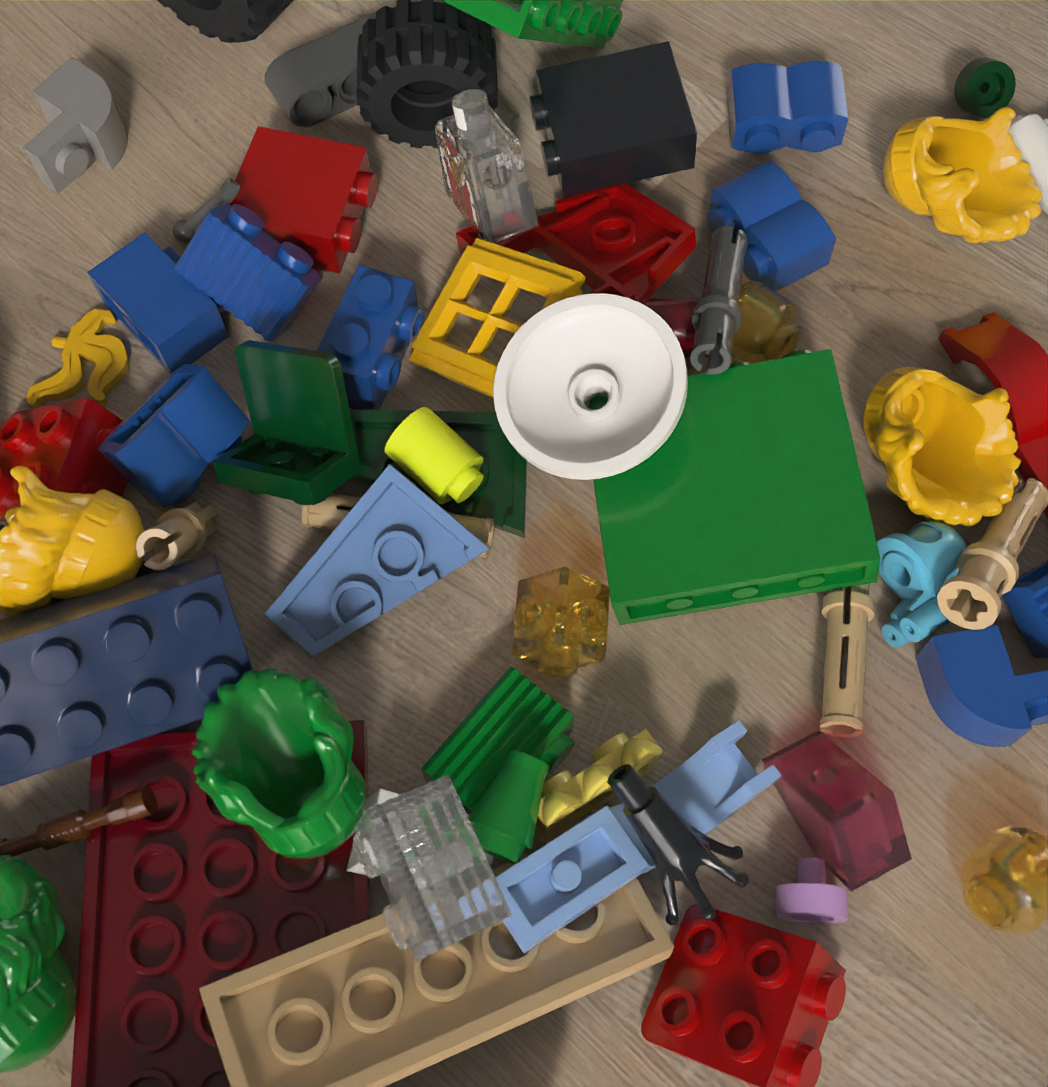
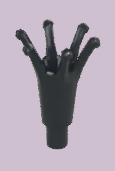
M630 764L622 765L610 774L607 780L608 784L623 802L625 816L655 863L663 886V895L666 898L668 910L666 922L672 926L677 925L679 921L675 881H682L701 909L702 917L706 921H712L716 917V911L702 891L695 873L699 866L706 865L738 887H745L749 883L748 875L735 871L712 853L738 860L743 857L742 848L740 846L730 847L722 844L691 826L655 787L646 786Z

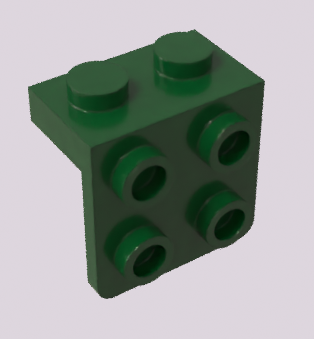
M247 340L236 347L235 356L254 434L213 460L218 483L246 489L252 494H267L292 500L299 505L321 503L330 496L331 492L361 471L341 364L336 356L328 352Z

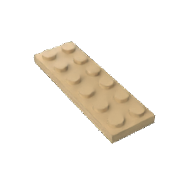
M531 854L521 857L520 861H522ZM506 863L199 988L231 1087H385L668 959L674 949V945L640 882L635 878L524 954L483 892L487 882L515 865Z

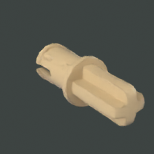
M194 502L185 508H173L163 513L157 520L155 527L145 530L137 538L135 547L138 558L152 551L155 556L145 562L144 565L153 570H165L171 567L178 559H187L196 555L204 546L205 540L217 530L212 521L218 515L216 509L212 505L203 509Z

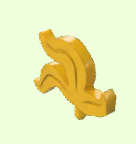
M93 309L71 327L67 338L54 336L51 339L53 347L63 349L61 354L63 366L54 376L29 387L26 400L31 408L40 407V404L47 400H63L80 391L85 383L83 359L96 365L87 383L90 396L101 406L108 404V400L105 397L106 394L122 380L130 366L129 356L122 341L113 335H101L106 324L116 323L110 311Z

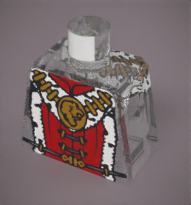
M470 89L458 93L452 99L454 115L439 120L435 125L446 194L482 240L497 243L537 227V215L521 146L517 137L489 106L488 97L484 91ZM486 182H490L493 187L487 186Z

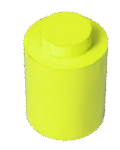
M427 406L417 409L403 420L386 443L385 454L441 505L452 499L457 503L465 501L478 488L484 478V475L479 471L483 464V457Z

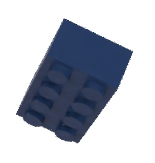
M215 553L169 567L165 570H159L124 581L105 590L72 597L0 620V787L202 719L206 703L219 701L217 691L221 685L236 684L245 672L254 670Z

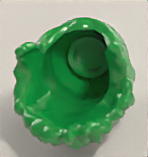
M270 668L262 671H247L236 684L221 685L217 691L219 701L206 703L202 725L196 732L199 742L192 751V754L198 761L193 769L194 774L197 775L196 783L212 798L216 807L225 818L243 825H251L269 849L284 857L312 859L326 855L340 847L354 834L362 820L366 806V790L364 778L351 760L353 751L352 726L340 713L335 698L330 695L329 690L324 685L318 683L316 678L309 677L301 681L289 673H279L275 669Z
M11 855L0 856V1073L25 1068L50 1054L66 1037L72 1026L77 1009L76 992L70 968L58 951V947L66 933V925L58 910L57 892L53 885L46 878L40 876L25 860Z

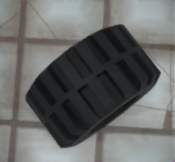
M398 0L394 8L385 5L377 10L376 19L368 18L363 25V34L359 35L357 43L356 97L363 120L371 122V129L377 134H387L389 141L397 144L405 142L409 143L410 147L421 149L422 146H433V149L439 148L435 126L438 127L450 143L455 145L466 142L467 136H477L484 131V124H490L488 107L495 112V108L498 106L495 38L491 37V28L486 22L478 21V18L445 2L441 3L433 0L416 2ZM452 99L456 108L463 109L467 131L458 128L456 125Z

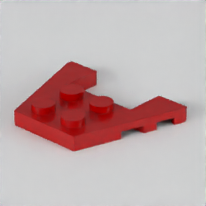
M627 183L556 200L555 211L530 218L522 211L502 217L503 227L484 232V237L481 235L482 240L521 253H526L537 247L561 266L581 272L586 277L584 283L593 289L588 294L605 293L619 295L640 302L643 305L696 248L694 227ZM472 226L456 232L459 251L462 254L467 245L472 246L476 238L481 239Z

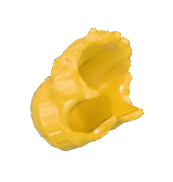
M1003 107L989 118L981 121L949 119L941 116L909 120L894 133L883 158L882 174L889 196L898 205L922 216H932L935 227L940 232L961 236L968 243L1001 242L1024 235L1029 230L1030 220L1035 219L1041 213V207L1038 203L1042 200L1043 195L1036 184V179L1030 175V163L1021 161L1022 152L1019 148H1016L1011 133H1008L1011 119L1015 117V112L1010 107Z
M910 366L892 370L883 376L873 387L863 409L864 434L874 455L884 464L886 486L907 503L912 513L923 515L926 519L941 520L950 526L961 524L971 527L976 525L982 516L998 515L1002 511V505L1012 500L1014 487L1019 482L1015 470L1019 467L1021 460L1014 455L1018 444L1015 440V432L1012 430V422L1007 419L1010 410V404L1007 402L1009 399L1007 391L1003 388H996L986 394H977L939 372Z
M16 466L11 469L12 477L19 482L18 492L21 507L11 508L6 512L5 519L9 525L0 530V613L6 616H15L25 610L36 609L50 603L52 597L66 600L105 590L136 577L142 566L144 556L138 558L135 546L137 538L144 532L139 512L131 501L106 489H100L95 494L53 491L47 488L28 467Z

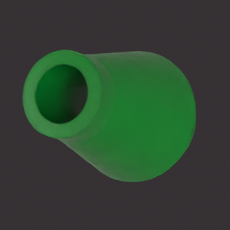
M510 750L505 764L466 819L465 823L470 826L464 842L497 859L517 864L521 859L524 849L532 850L542 789L549 765L529 754Z

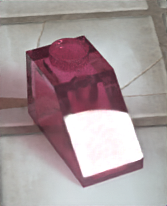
M818 730L762 759L764 769L774 765L782 775L773 785L814 855L818 859L825 860V866L851 892L912 859L894 792L821 731Z

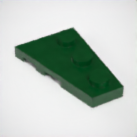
M350 409L361 471L351 478L372 485L390 464L431 497L384 451L392 433L414 410ZM433 411L484 459L479 469L484 478L478 488L461 503H457L452 499L445 504L439 505L446 511L454 514L484 519L493 518L494 528L525 538L527 460L509 442L499 424L496 412Z

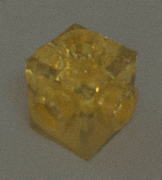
M565 566L519 580L511 655L537 664L540 673L552 677L574 676L578 673V668L606 662L609 587Z

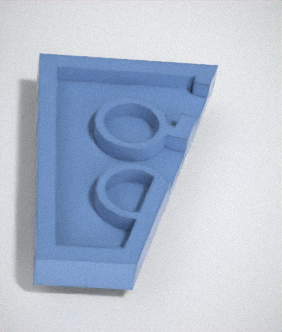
M389 464L264 615L312 656H316L489 550L490 547L393 465Z

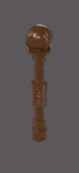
M145 786L109 801V804L90 812L80 809L40 823L36 831L10 840L6 838L0 839V856L11 855L15 857L40 847L44 850H51L88 837L92 834L93 829L109 823L118 825L129 820H137L152 815L157 811L156 796L150 787Z

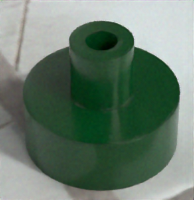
M982 57L971 61L962 69L955 83L954 95L958 106L963 111L981 118H988L997 110L1007 107L1015 91L1016 80L1014 72L1006 63L991 58Z

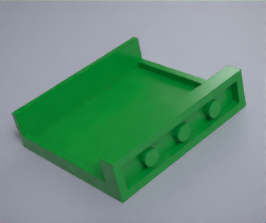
M441 0L518 39L603 49L606 41H610L615 36L622 19L620 7L623 0Z
M832 349L816 352L796 350L775 360L754 364L734 362L730 364L726 371L720 374L709 375L701 373L688 375L687 397L683 412L675 429L663 445L649 458L625 472L605 478L593 479L610 600L619 625L876 583L878 580L881 558ZM597 396L593 398L588 408L593 410L602 408L607 403L608 397Z

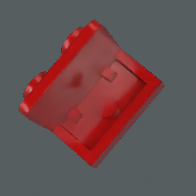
M89 397L22 410L11 415L0 428V522L6 521L5 515L8 510L21 507L18 492L19 482L11 475V469L16 466H24L31 469L40 481L53 491L95 494L100 489H106L122 497L128 480L110 463L98 448L123 420Z
M698 904L690 906L684 914L673 942L674 949L666 960L641 1025L643 1037L655 1046L740 1080L750 1087H815L822 1065V1056L819 1049L828 1022L833 1021L839 1015L844 1004L846 995L844 975L846 970L816 941L715 909L716 917L712 921H706L702 917Z

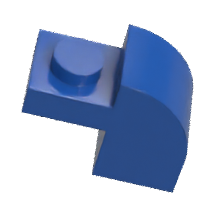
M998 625L989 626L985 629L965 630L932 636L915 657L928 700L933 710L949 729L968 741L989 747H1008L1030 731L1032 725L1048 723V670L1015 676Z

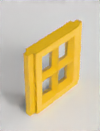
M476 238L472 246L467 245L421 327L417 339L412 343L411 348L414 350L408 360L421 368L494 398L493 387L498 363L485 358L484 355L499 328L515 334L523 325L506 318L521 289L547 297L541 309L543 310L558 301L582 295L583 291L580 288L586 277L579 271ZM482 275L506 283L490 312L467 303ZM460 313L484 322L469 350L445 342Z

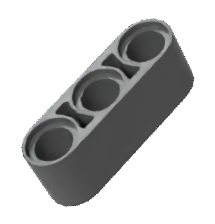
M376 12L282 54L268 66L265 73V84L293 125L305 128L310 127L357 105L358 37L360 34H363V25L368 18L376 19Z

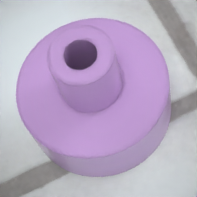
M818 858L797 859V883L781 884L775 887V917L784 921L810 924L847 922L848 890L840 886L826 884L825 860Z

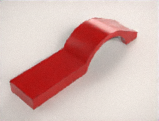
M994 312L984 315L979 324L960 331L953 327L942 330L938 340L953 364L962 360L974 364L989 377L995 389L1003 388L1007 391L1009 396L1007 402L1010 404L1007 416L1012 422V430L1015 432V440L1018 444L1014 455L1021 460L1017 469L1026 484L1027 480L1032 478L1041 482L1048 490V354L1036 340ZM1047 505L1046 508H1045V510H1044L1043 512H1044V514L1046 515V517H1047V519H1048V505Z

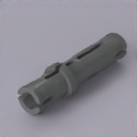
M722 226L711 234L702 299L697 302L692 315V324L696 330L694 347L690 355L691 364L696 370L700 371L703 367L705 354H707L709 359L706 374L709 375L720 374L730 367L733 336L738 332V327L740 328L742 324L743 314L738 300L748 239L744 231L739 229L736 234L735 244H733L731 239L734 226Z

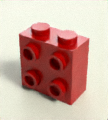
M258 126L235 179L240 184V189L229 205L232 207L234 204H238L252 210L263 220L265 226L262 230L280 244L290 242L307 252L314 262L311 268L340 274L348 252L355 253L358 248L361 236L360 219L364 208H371L374 204L378 179L376 173H371L366 147Z

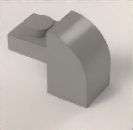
M71 57L33 90L49 125L23 147L42 184L56 194H59L74 179L80 177L96 160L112 170L120 162L127 146V131L107 83L96 72Z

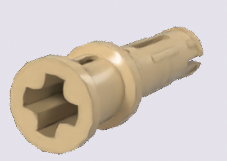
M1020 478L1017 486L1014 487L1012 500L1002 505L1001 513L993 516L982 539L979 542L972 543L962 551L957 560V575L946 580L937 594V604L942 614L950 622L962 628L979 630L991 626L1001 611L1000 596L1010 591L1019 577V567L1016 559L1034 529V525L1048 505V490L1041 482L1029 478L1023 491L1019 493L1024 485L1023 478Z

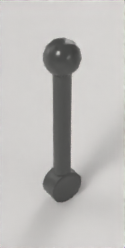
M230 177L227 178L219 192L188 220H180L174 224L172 230L174 237L180 242L191 241L195 234V229L202 223L208 211L224 203L230 204L236 197L240 184Z

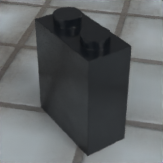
M669 41L536 70L538 95L529 96L532 119L536 131L546 130L548 141L541 142L546 174L548 177L558 176L563 197L693 169L695 167L697 130Z

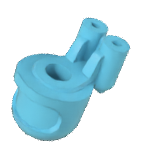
M935 520L920 522L905 534L891 533L878 540L877 545L881 558L879 574L893 593L901 598L899 604L890 614L892 620L883 625L882 635L890 646L900 648L910 641L919 642L950 623L942 614L937 604V594L946 580L957 575V560L967 545L963 537L952 526Z

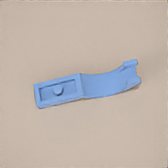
M740 720L712 737L682 765L651 786L655 787L691 826L705 835L782 776L774 765L757 774L737 748L735 743L747 732V729ZM623 803L610 808L605 806L486 883L483 892L524 954L641 874L656 868L654 861L625 816Z

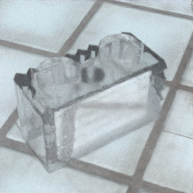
M449 775L435 781H430L423 786L416 787L409 792L402 793L395 798L367 809L357 822L360 833L354 836V846L360 864L369 878L381 877L382 886L387 891L388 900L391 903L384 907V916L389 932L400 950L404 951L411 947L412 956L416 962L475 935L512 915Z

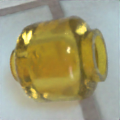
M759 281L742 284L740 286L738 304L742 309L743 317L741 327H738V332L733 336L732 357L739 362L754 364L780 359L784 355L793 352L802 334V327L798 325V308L790 300Z
M1011 825L997 830L968 855L961 866L963 897L972 914L981 923L995 930L1025 934L1036 931L1048 919V836L1040 834L1031 828Z

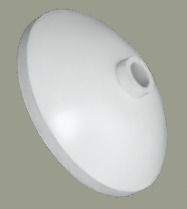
M605 293L578 295L558 301L544 308L525 322L514 334L503 351L497 366L493 387L494 406L504 434L517 452L529 463L549 474L563 478L578 480L600 479L625 472L637 466L656 452L675 429L685 406L688 372L685 357L676 335L669 325L652 309L640 302L619 295ZM597 396L608 397L607 403L602 408L596 410L588 408L593 398Z

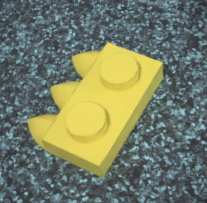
M644 729L631 739H628L625 733L612 737L591 755L595 763L574 777L569 770H565L543 784L536 828L546 843L617 795L607 780L610 774L618 767L630 764L640 778H643L657 768L662 749L648 730Z

